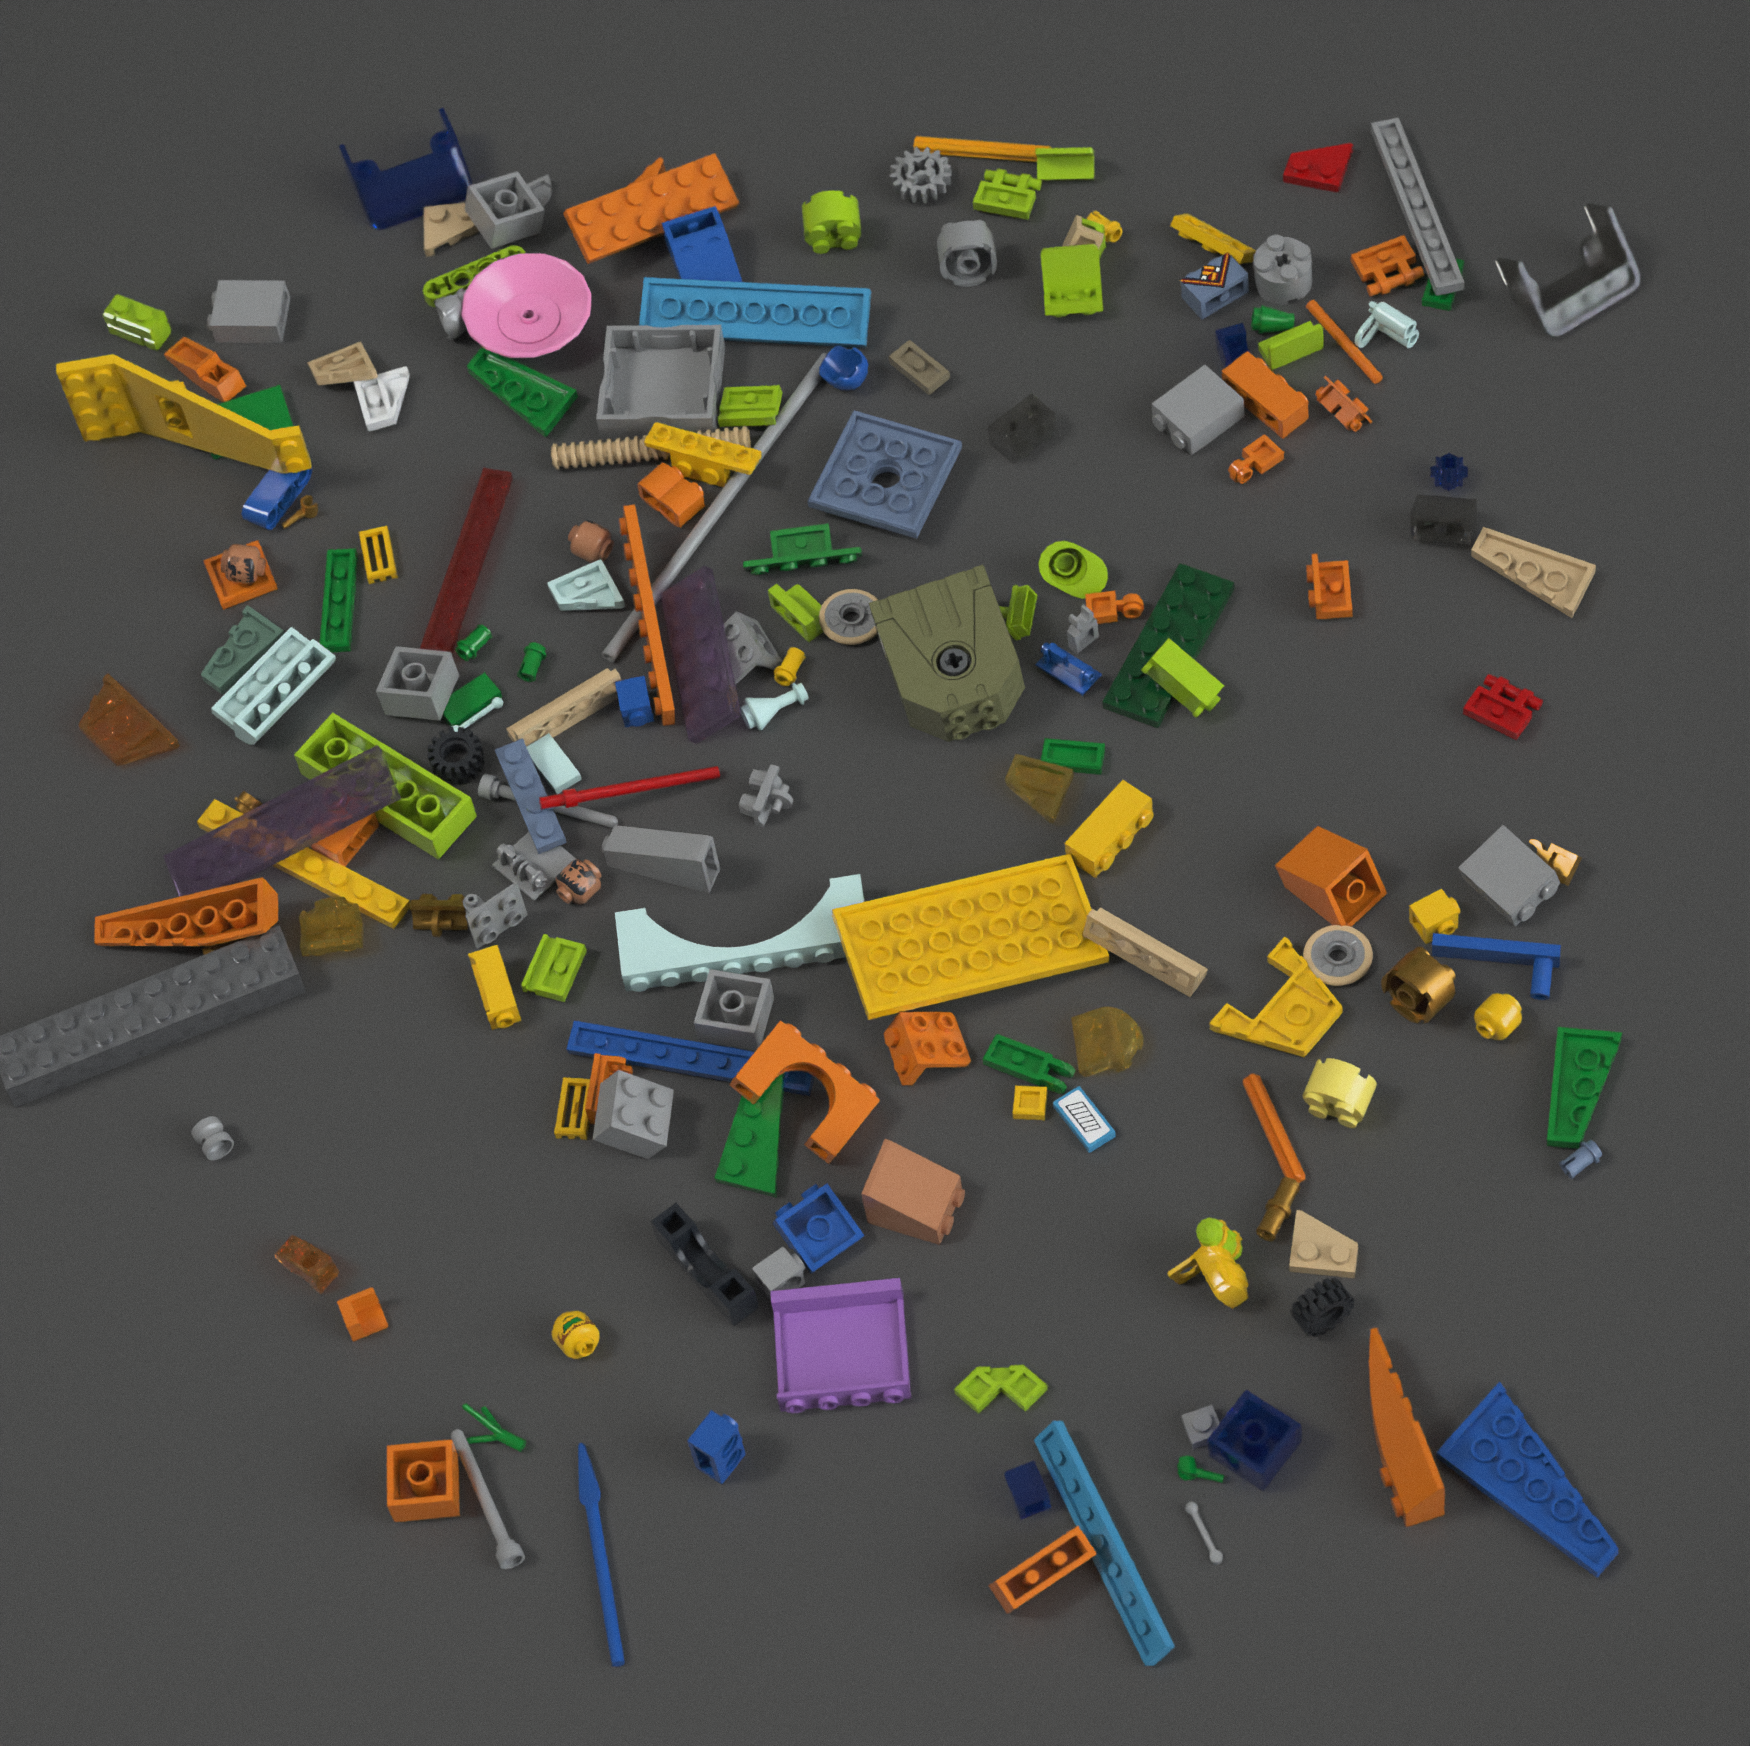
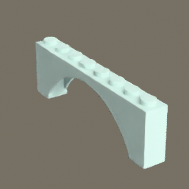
M857 874L829 879L830 887L822 899L800 922L771 939L741 947H711L684 940L655 923L647 915L646 908L615 912L621 974L626 992H642L648 988L659 986L673 987L679 983L691 981L705 982L709 969L736 974L755 971L767 972L774 968H794L806 963H826L833 959L844 958L846 955L832 918V909L865 902L861 876Z

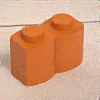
M662 462L637 484L639 496L650 507L659 511L669 522L679 528L705 507L704 491L697 483H691L684 479L681 471L675 466L670 467Z

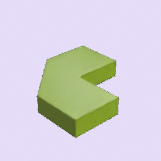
M1010 1365V1367L1006 1368L982 1366L976 1367L954 1391L960 1399L979 1414L1001 1392L1026 1412L1048 1390L1045 1382L1024 1365Z

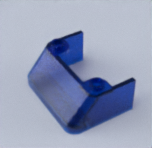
M444 108L438 109L444 130L433 135L430 140V147L433 153L380 172L378 165L372 160H361L352 163L345 145H339L347 175L368 224L373 229H387L424 215V207L455 204L466 200L468 186L473 185L457 136Z

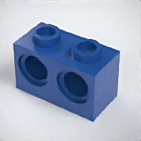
M712 1410L687 1440L695 1467L721 1485L746 1455L737 1422L726 1414L720 1416Z

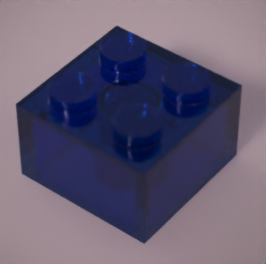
M1245 1390L1207 1439L1209 1457L1264 1492L1302 1442L1300 1423L1253 1393Z

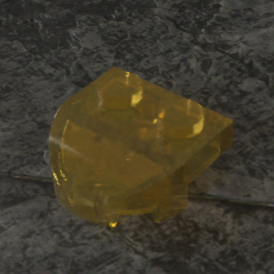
M328 897L316 901L315 908L308 913L304 910L300 913V949L302 957L310 955L321 956L325 953L348 952L363 948L364 926L357 903L349 904L345 897Z
M1100 1007L1071 1017L1079 1073L1084 1077L1114 1068L1118 1073L1122 1072L1132 1065L1131 1059L1137 1050H1142L1143 1033L1140 1026L1127 1013L1118 1008Z

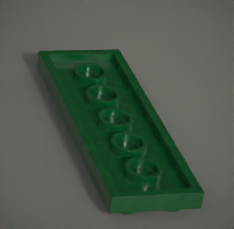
M1179 563L1102 702L1103 709L1159 728L1175 698L1148 674H1144L1141 669L1168 638L1196 660L1235 589L1234 582Z

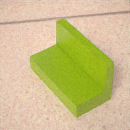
M1035 148L1037 179L1042 181L1095 180V151L1093 148Z
M1308 321L1259 342L1258 350L1272 371L1323 349V328L1321 324L1313 326L1312 322Z
M776 583L768 589L771 607L807 642L812 641L823 632L819 623V612L822 605L803 587L796 584L785 592Z

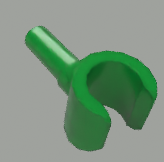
M1181 1456L1179 1458V1463L1177 1464L1178 1475L1182 1480L1190 1481L1197 1477L1223 1483V1474L1196 1468V1458L1192 1456Z

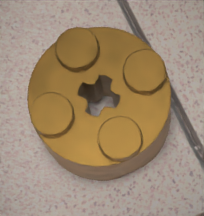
M1416 947L1408 952L1382 977L1381 987L1384 994L1387 991L1390 993L1393 999L1389 1003L1401 1016L1414 1023H1418L1420 1020L1428 1023L1453 999L1455 995L1453 980H1455L1456 975L1449 966L1441 965L1430 956L1426 949Z

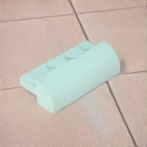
M290 627L211 708L212 714L233 729L237 738L247 744L254 745L336 661V657L314 639L309 641L294 628Z

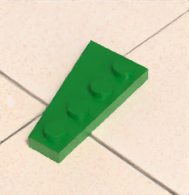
M483 347L467 365L468 373L545 438L578 398L575 389L508 357L488 351Z
M1558 1027L1547 1146L1580 1148V1143L1583 1141L1621 1043L1623 1032Z
M785 1073L778 1076L754 1105L741 1096L714 1177L717 1183L777 1197L776 1181L779 1166L778 1150L781 1136L780 1120L783 1106Z

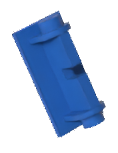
M1046 642L1042 645L1040 652L1043 654V657L1035 664L1038 668L1082 696L1102 676L1100 672L1093 669L1090 665L1085 664L1053 642L1050 644Z

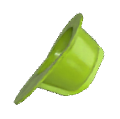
M1058 541L1047 546L1041 553L1038 563L1039 572L1043 579L1071 596L1084 599L1086 598L1085 594L1101 592L1106 586L1108 579L1106 565L1101 558L1087 549L1072 542Z

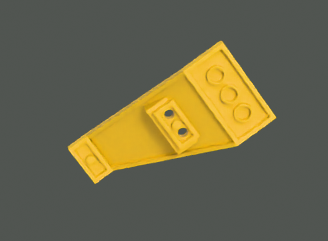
M114 354L56 364L57 376L84 442L142 432L282 474L312 469L311 459L299 425L269 430L186 390L184 381L179 382V380L170 382Z

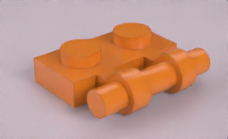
M1404 235L1351 254V263L1362 282L1374 279L1376 282L1366 286L1370 297L1379 293L1385 295L1390 293L1391 289L1403 284L1409 286L1414 284L1415 280L1424 277V271L1421 266L1413 269L1409 267V265L1416 263V255ZM1398 270L1400 273L1389 278L1385 276V274Z

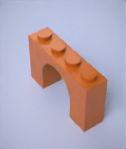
M780 1020L737 1073L729 1086L754 1105L771 1083L783 1073L803 1071L819 1079L828 1093L829 1109L825 1119L804 1145L827 1164H830L880 1099L876 1097V1092L865 1083L860 1084L851 1077V1072L840 1063L835 1064L827 1058L826 1052L820 1046L814 1043L810 1044L802 1038L801 1032L795 1026L789 1023L785 1024Z

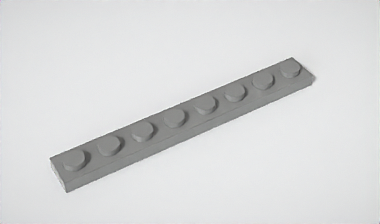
M1399 117L1371 123L1372 136L1435 295L1464 290L1463 277Z

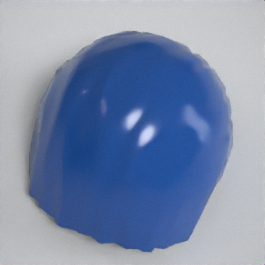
M840 345L835 346L828 352L819 367V375L836 389L845 391L854 390L859 387L868 373V361L864 354L854 347L846 349Z

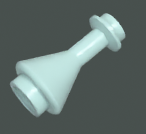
M792 683L793 690L776 698H746L745 705L739 709L749 729L756 727L759 731H762L779 709L796 701L804 705V701L809 698L803 684L799 683L796 685Z

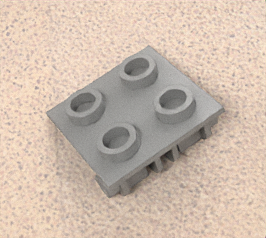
M528 832L513 846L501 844L496 851L499 859L492 866L512 883L517 882L519 889L535 901L556 882L557 874L576 858L562 846L538 854Z
M517 882L485 903L476 894H468L463 900V906L466 910L465 917L477 949L484 944L491 943L500 933L509 927L518 925L528 915Z

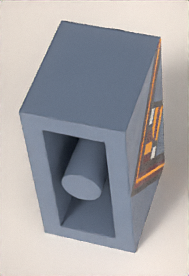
M1228 252L1219 258L1212 259L1207 265L1195 272H1190L1180 280L1182 299L1201 320L1249 292L1248 273Z

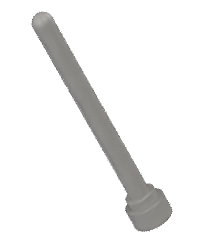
M489 774L482 776L478 786L479 797L488 800L504 797L516 801L511 788L503 785V782L499 781L498 777ZM553 807L554 812L613 828L614 825L618 824L615 816L584 807Z
M456 1429L451 1433V1438L497 1541L498 1546L496 1547L497 1552L495 1554L501 1569L514 1568L524 1561L525 1555L520 1544L515 1543L514 1540L509 1538L462 1430Z

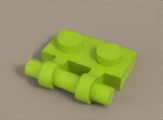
M997 169V171L986 170L984 175L985 181L980 182L974 197L973 209L1028 220L1036 200V192L1034 190H1040L1042 180L1032 178L1031 175L1024 173L1021 176L1009 174L1007 170Z

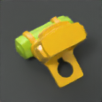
M1214 1218L1203 1219L1198 1224L1196 1230L1201 1247L1188 1259L1168 1271L1167 1274L1169 1278L1181 1285L1202 1271L1216 1298L1233 1309L1249 1298L1247 1292L1249 1284L1246 1273L1234 1261L1241 1256L1243 1249L1241 1242L1243 1239L1239 1235L1240 1233L1230 1230L1223 1220ZM1194 1266L1188 1272L1180 1274L1184 1269Z

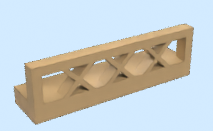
M606 668L506 728L508 736L513 742L523 738L526 747L548 733L552 738L617 700L618 695L615 682L621 681L620 674L616 669L610 671Z
M1101 907L1098 911L1092 909L1087 915L1083 932L1084 937L1183 994L1191 997L1205 978L1207 968Z

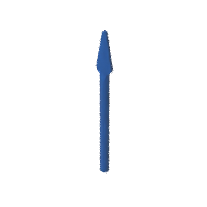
M579 1443V1500L586 1509L611 1664L614 1667L624 1665L625 1660L598 1507L601 1491L586 1446L583 1443Z

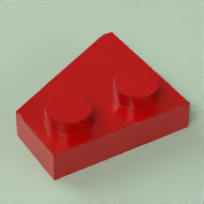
M1346 143L1291 153L1283 173V182L1339 193L1353 153V144Z

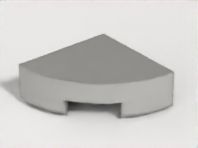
M548 174L527 184L542 207L547 204L552 195V185Z

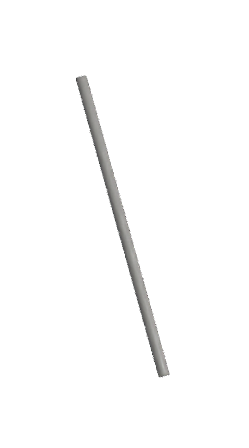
M821 354L778 415H776V425H769L752 448L761 451L762 457L757 466L822 379L819 375V367L827 354ZM735 471L651 585L654 605L660 600L751 475ZM634 608L601 653L604 659L609 662L616 660L638 630V620L642 619L641 611L636 612Z

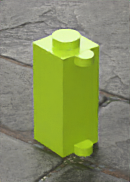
M1170 638L1166 640L1141 669L1144 674H1148L1191 711L1195 718L1204 709L1210 712L1221 700L1217 694L1224 685Z

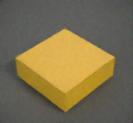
M1015 1086L1013 1119L1045 1120L1047 1087Z

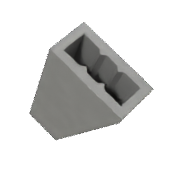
M614 825L610 836L607 835L602 844V853H604L607 866L708 894H710L720 871L712 836Z

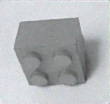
M518 171L468 186L464 210L491 248L541 233L545 209Z
M396 646L376 690L384 714L440 721L459 677L451 652Z
M709 969L694 1020L698 1041L756 1051L762 1043L774 1001L770 979Z
M621 1070L616 1071L600 1083L593 1140L645 1159L651 1158L667 1146L674 1090Z

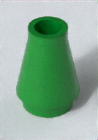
M1261 305L1260 308L1253 307L1252 331H1258V334L1294 328V313H1287Z

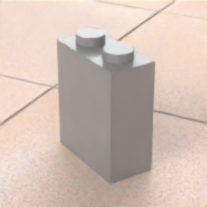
M218 280L217 291L212 293L213 311L207 318V327L209 331H212L215 342L282 343L290 304V295L285 281Z
M1203 365L1152 403V422L1159 431H1165L1179 449H1185L1192 456L1245 417L1244 399L1210 368Z
M1504 825L1458 867L1463 880L1515 927L1521 921L1528 920L1534 914L1535 907L1544 899L1548 900L1556 893L1560 884L1557 873Z

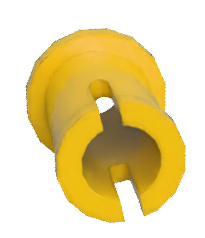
M1093 211V214H1089L1087 220L1104 225L1106 242L1114 243L1120 239L1123 230L1119 222L1110 221L1098 211Z
M795 647L788 649L781 665L777 666L774 670V679L778 684L787 687L795 683L797 679L796 673L806 658L802 650Z

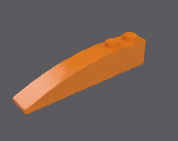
M261 877L96 916L94 943L97 946H212L263 934L278 921V893Z
M1376 1327L1370 1329L1369 1381L1375 1437L1383 1468H1380L1379 1471L1385 1488L1391 1487L1394 1497L1391 1498V1504L1396 1517L1402 1516L1406 1527L1445 1515V1487L1418 1421H1414L1408 1397L1403 1398L1397 1372L1390 1373L1389 1369H1392L1391 1358Z

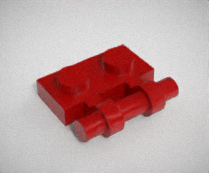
M1488 674L1483 684L1491 689L1488 690L1478 686L1464 705L1463 714L1517 740L1532 719V711L1526 708L1529 706L1538 711L1543 704V700L1534 696V692L1527 688L1522 690L1511 685L1510 680L1502 676L1497 678ZM1503 695H1506V696H1508V697L1514 699L1515 701L1512 702V701H1510V700H1508V699H1506V698H1504V697H1502V696H1503Z

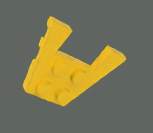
M1284 936L1267 956V961L1290 977L1255 1019L1252 1020L1226 1003L1210 1021L1209 1026L1213 1032L1305 1057L1343 1013V1006L1322 980L1314 975L1308 967L1306 960L1302 955H1298L1290 940Z

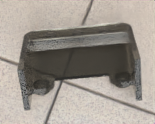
M1595 204L1584 206L1595 231L1586 237L1581 244L1580 251L1585 264L1541 291L1536 281L1529 278L1522 261L1505 258L1495 260L1512 301L1544 334L1561 336L1630 294L1638 287L1640 273L1612 207Z

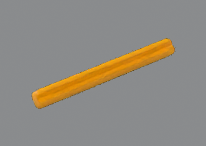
M916 136L913 143L914 149L918 147L920 152H924L925 148L929 147L932 154L939 150L940 155L1037 162L1035 148H1052L1043 145Z

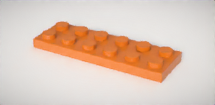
M714 153L566 209L563 215L587 264L664 235L663 222L716 206L720 214L737 207L739 201Z

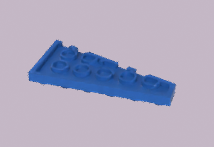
M1499 1381L1436 1452V1458L1598 1578L1618 1555L1619 1548L1597 1517L1592 1515L1583 1502L1580 1493L1576 1488L1572 1487L1565 1477V1472L1538 1434L1530 1428L1523 1418V1413L1517 1405L1513 1404Z

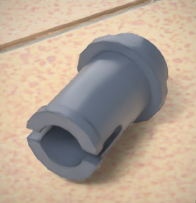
M1594 1141L1581 1142V1147L1565 1160L1559 1162L1561 1169L1570 1179H1573L1591 1163L1597 1164L1599 1162L1602 1152Z

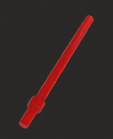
M718 766L579 791L572 788L562 790V794L539 797V804L541 809L565 806V808L576 807L581 802L720 778Z

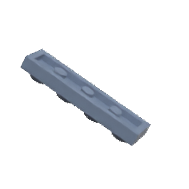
M523 738L495 749L497 758L538 854L567 843L553 808H540L539 797H545L547 794Z

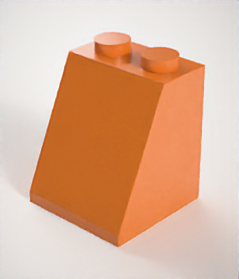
M1319 826L1313 829L1275 865L1284 887L1332 925L1352 927L1387 894L1368 849Z

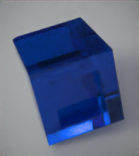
M1243 323L1215 330L1216 349L1224 369L1248 351L1250 353L1247 346V332Z
M1035 1461L1028 1462L1004 1473L1020 1520L1051 1508L1049 1493Z

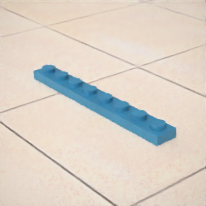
M1052 1421L1034 1439V1442L1075 1525L1079 1526L1097 1553L1092 1559L1144 1665L1154 1666L1175 1645L1063 1421Z

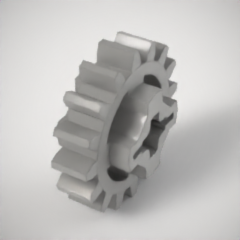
M915 147L912 154L907 150L904 151V158L896 157V165H891L890 180L895 194L901 192V199L903 200L910 196L912 203H915L918 198H922L923 203H927V197L930 196L936 200L938 199L937 192L945 193L946 185H951V166L948 165L947 157H941L939 150L933 154L930 153L929 147H926L924 152H920L919 148Z

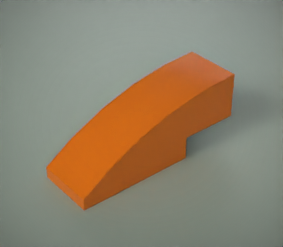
M185 336L164 353L166 359L186 377L222 402L230 401L246 387L236 368L222 362L216 352Z

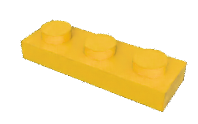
M1188 213L1173 217L1170 226L1178 230V234L1188 240H1197L1202 243V248L1209 252H1219L1222 255L1228 252L1239 265L1253 262L1256 252L1253 248Z

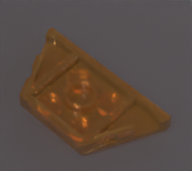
M109 673L104 676L102 680L104 685L98 696H93L89 704V710L84 713L78 725L81 732L116 766L172 751L180 747L178 740Z

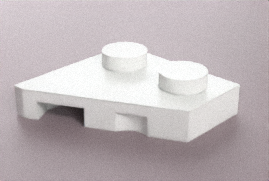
M407 366L377 374L378 378L354 381L368 432L397 423L410 377Z

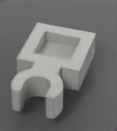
M1084 604L1081 606V613L1077 617L1071 614L1068 618V621L1071 623L1067 630L1068 646L1076 654L1099 637L1097 619L1093 617L1094 613Z

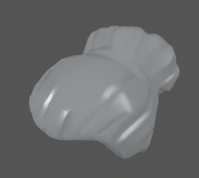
M460 288L455 295L434 300L445 332L449 334L447 339H456L467 329L462 318L463 295L466 292L464 288Z

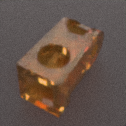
M291 1235L274 1254L281 1265L310 1283L311 1287L320 1294L340 1273L331 1256L294 1235Z

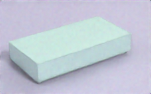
M549 733L527 746L535 768L555 794L561 793L562 790H566L582 780L581 774Z

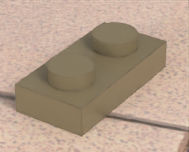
M908 340L889 356V363L928 395L932 394L950 379L949 371L911 340Z

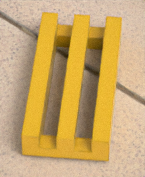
M382 526L360 531L359 537L368 583L373 584L375 583L374 580L379 578L380 581H386L388 576H391L392 579L398 578L388 527ZM380 534H383L389 568L384 569L378 539ZM371 536L377 562V571L372 570L367 537Z
M563 1077L554 1131L556 1138L562 1139V1136H568V1139H575V1136H577L581 1140H587L590 1123L585 1106L590 1079ZM570 1086H575L569 1127H564ZM583 1086H586L580 1128H576Z

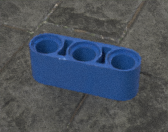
M312 469L285 474L269 470L246 500L242 509V518L266 530H272L310 480Z

